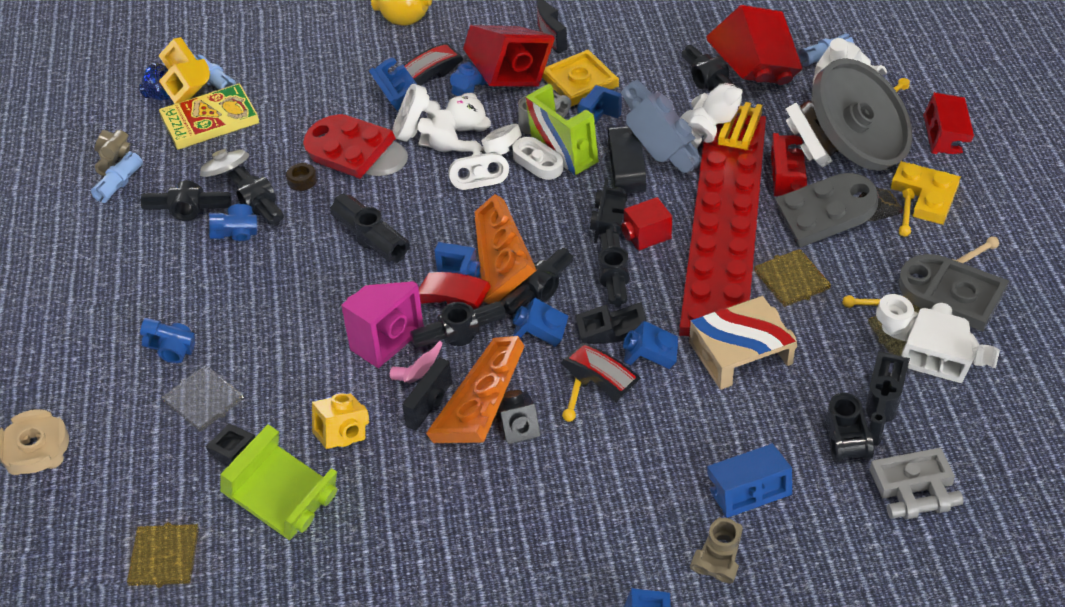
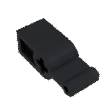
M878 351L865 406L866 413L871 418L869 429L872 434L873 445L878 446L881 442L885 422L892 421L897 415L910 358ZM890 363H894L892 373L888 372Z

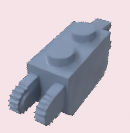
M638 79L628 84L621 91L622 96L631 109V112L626 116V124L654 160L665 162L670 159L674 166L678 167V170L683 173H689L692 169L700 167L702 157L691 143L696 138L692 134V129L688 123L673 110L672 102L666 96L661 95L660 92L652 94Z

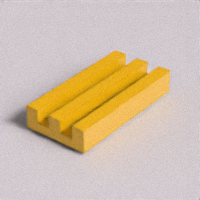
M745 102L744 106L740 105L731 122L724 123L719 134L718 144L748 150L760 120L763 105L757 104L755 108L751 107L750 102ZM737 114H740L731 138L727 139ZM747 116H752L743 140L738 141Z

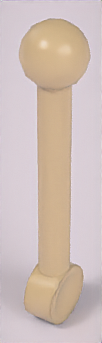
M994 236L989 237L985 244L955 261L965 263L989 248H997L999 246L998 238Z

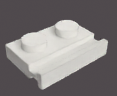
M794 103L786 108L790 118L786 119V122L794 135L800 133L805 143L800 146L809 161L815 159L822 168L833 162L811 128L801 107Z

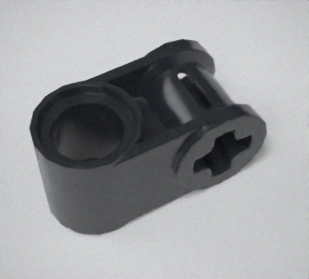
M850 393L835 394L829 401L825 421L834 463H840L844 458L863 457L865 460L872 459L874 454L873 438L870 429L867 427L860 400Z

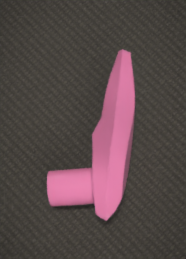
M439 341L408 368L393 366L390 370V378L407 383H414L421 379L435 362L443 343Z

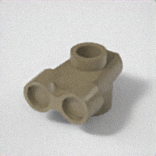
M104 129L101 131L95 144V151L99 153L101 158L95 165V170L99 175L105 176L106 170L110 166H115L118 158L122 159L129 152L131 143L127 142L128 134L126 132L116 130L115 133Z
M718 517L710 526L709 535L702 550L695 551L690 569L701 575L713 576L724 583H733L739 568L735 559L743 531L742 525L732 519ZM719 540H726L728 543H722Z

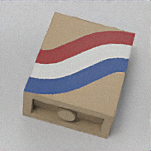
M763 296L693 319L690 322L689 343L720 390L733 385L734 368L778 353L787 366L793 364L794 353L797 348L796 337L790 329L787 330L780 320L776 308L771 307Z

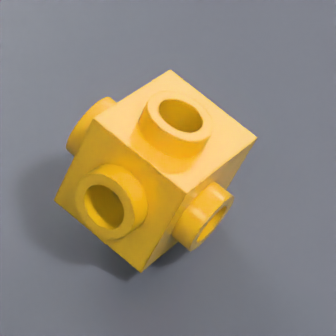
M340 393L333 395L332 398L312 402V433L325 449L337 446L346 447L354 442L365 440V426L369 423L368 411L351 393Z

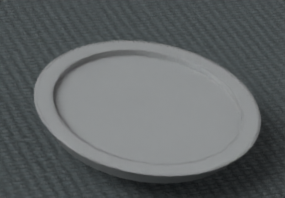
M393 141L368 169L366 174L385 176L399 171L408 160L406 149Z
M226 149L219 150L212 154L213 159L201 167L200 176L209 177L229 171L247 160L249 153L244 150L227 152Z

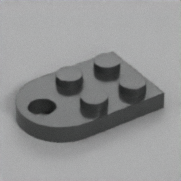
M855 173L837 174L775 198L776 206L799 248L865 223L875 214L878 207L877 189L874 183L867 177ZM858 192L868 193L866 196L860 198L853 196Z
M923 254L909 259L902 266L899 277V289L902 295L912 304L932 309L933 305L937 303L948 304L952 308V315L965 318L969 322L970 327L984 332L1009 284V280L935 254ZM910 274H920L925 278H915Z

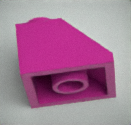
M413 281L365 285L354 295L348 297L341 305L350 350L378 369L411 341L410 332L424 326L418 284Z

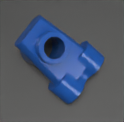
M465 62L460 64L457 71L450 77L451 92L456 96L474 93L475 86L479 84L484 85L487 82L472 62Z
M232 205L228 208V215L209 213L210 239H222L232 236L233 240L246 241L251 238V235H257V215H253V208L249 205Z
M144 318L140 330V335L143 336L142 347L158 350V356L170 363H181L185 354H192L195 346V333H192L189 327L181 323H173L169 326L162 324L158 320Z

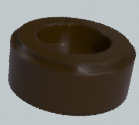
M298 163L291 166L286 172L288 186L296 191H305L312 188L317 182L315 168L307 163Z

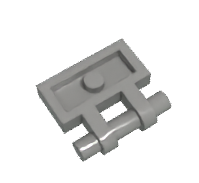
M941 448L871 461L869 470L882 499L897 496L899 501L887 504V513L890 519L903 517L905 520L918 518L919 513L934 510L936 513L950 511L951 507L963 505L964 500L961 491L947 493L945 486L953 485L955 475ZM928 490L931 495L915 499L913 493Z

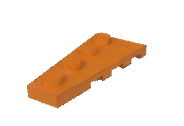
M496 194L474 212L479 262L481 265L480 275L481 279L488 281L491 285L483 299L487 304L500 301L537 271L505 200Z
M519 336L492 339L426 432L432 443H484L525 347Z

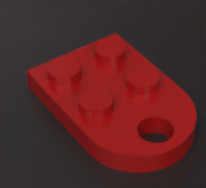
M337 114L325 117L313 124L304 136L303 145L308 156L314 162L360 179L396 138L390 129L348 115Z

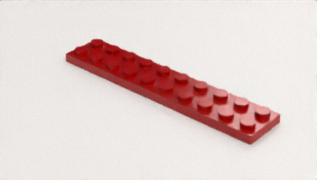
M737 114L727 139L731 138L740 114ZM747 116L738 141L743 140L752 116ZM766 116L760 117L748 150L718 144L719 134L724 123L716 125L717 133L714 140L709 143L704 142L679 336L690 337L691 320L750 300Z

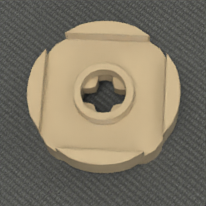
M29 410L11 418L12 424L5 431L1 427L0 462L10 474L36 473L47 468H56L63 462V454L69 444V434L60 417H53L51 412L46 410ZM37 437L38 441L36 443L25 445L30 443L31 438Z

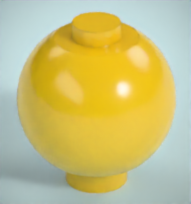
M371 0L373 10L380 11L386 20L396 25H411L418 22L424 17L428 7L432 4V0Z

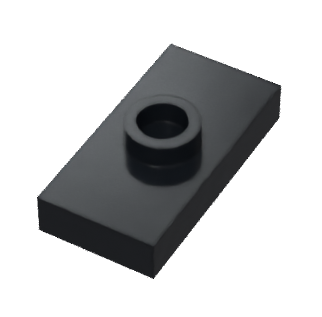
M440 357L436 359L403 402L402 407L406 427L417 431L433 408L439 407L445 392L452 384L450 361Z

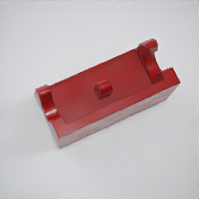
M934 92L923 114L931 153L961 154L963 153L962 147L952 146L951 144L955 141L972 142L974 138L965 97Z
M773 133L770 157L774 196H782L807 186L804 152L802 149L788 148L791 144L799 145L803 143L802 138L799 136L779 135V133Z

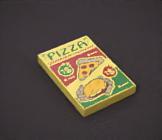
M240 83L159 109L160 116L177 150L259 123L258 115Z

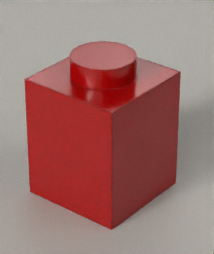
M655 197L624 209V223L621 224L622 233L627 241L631 240L637 250L640 251L672 239L673 216L660 199Z

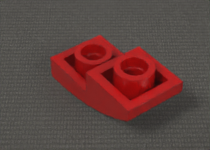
M430 272L419 287L421 304L441 303L444 301L447 304L463 302L470 305L473 309H478L483 303V299L491 285L486 280L465 274Z

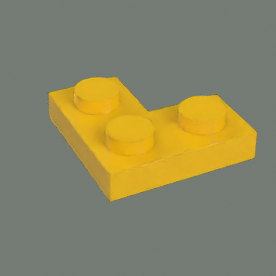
M901 161L893 177L891 189L902 192L908 187L911 188L914 195L919 196L914 208L913 217L944 225L959 187L961 176Z

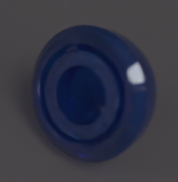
M154 62L144 71L142 83L139 84V90L145 98L152 97L161 101L171 99L159 82L168 72L165 65Z

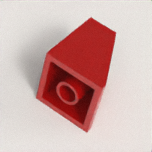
M740 5L706 36L710 45L742 79L785 85L791 82L793 77L803 70L783 11Z
M470 25L463 50L489 86H539L555 37L520 26Z

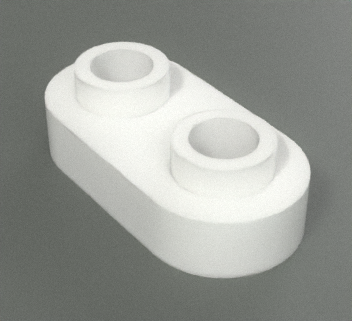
M412 84L408 88L393 125V133L396 139L407 142L410 137L413 138L416 135L420 114L426 110L429 103V95L425 87Z
M515 123L492 131L481 142L485 153L495 152L502 155L510 151L509 147L513 146V143L522 134L519 125Z
M523 137L513 143V159L515 162L537 177L551 180L562 174L563 157L546 144L533 137Z
M491 152L455 160L449 167L448 176L456 188L461 190L473 189L503 182L508 176L509 165L502 155ZM492 162L497 163V170L489 172L487 169L488 165ZM461 168L468 169V175L464 178L458 176V171Z

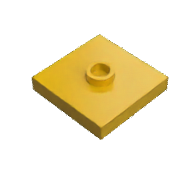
M589 50L546 66L542 76L560 96L565 95L570 98L571 106L578 104L596 85L610 90L619 87V78Z

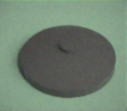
M842 58L831 62L817 74L812 88V100L817 119L826 136L845 157L866 169L882 171L895 166L908 155L912 145V126L908 112L896 90L879 72L858 60Z

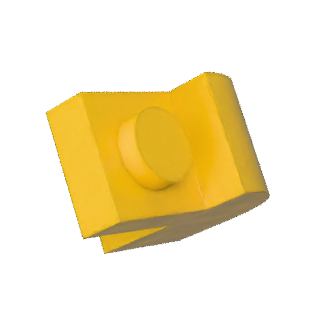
M181 37L174 38L158 55L168 69V72L159 82L174 104L191 99L208 82L210 71L205 59L196 60Z

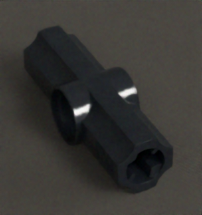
M345 193L335 198L333 205L330 207L331 215L357 236L360 246L368 249L372 248L388 262L398 263L404 259L406 252L410 249L409 241L382 220L381 212L378 209L366 207L352 195H346Z

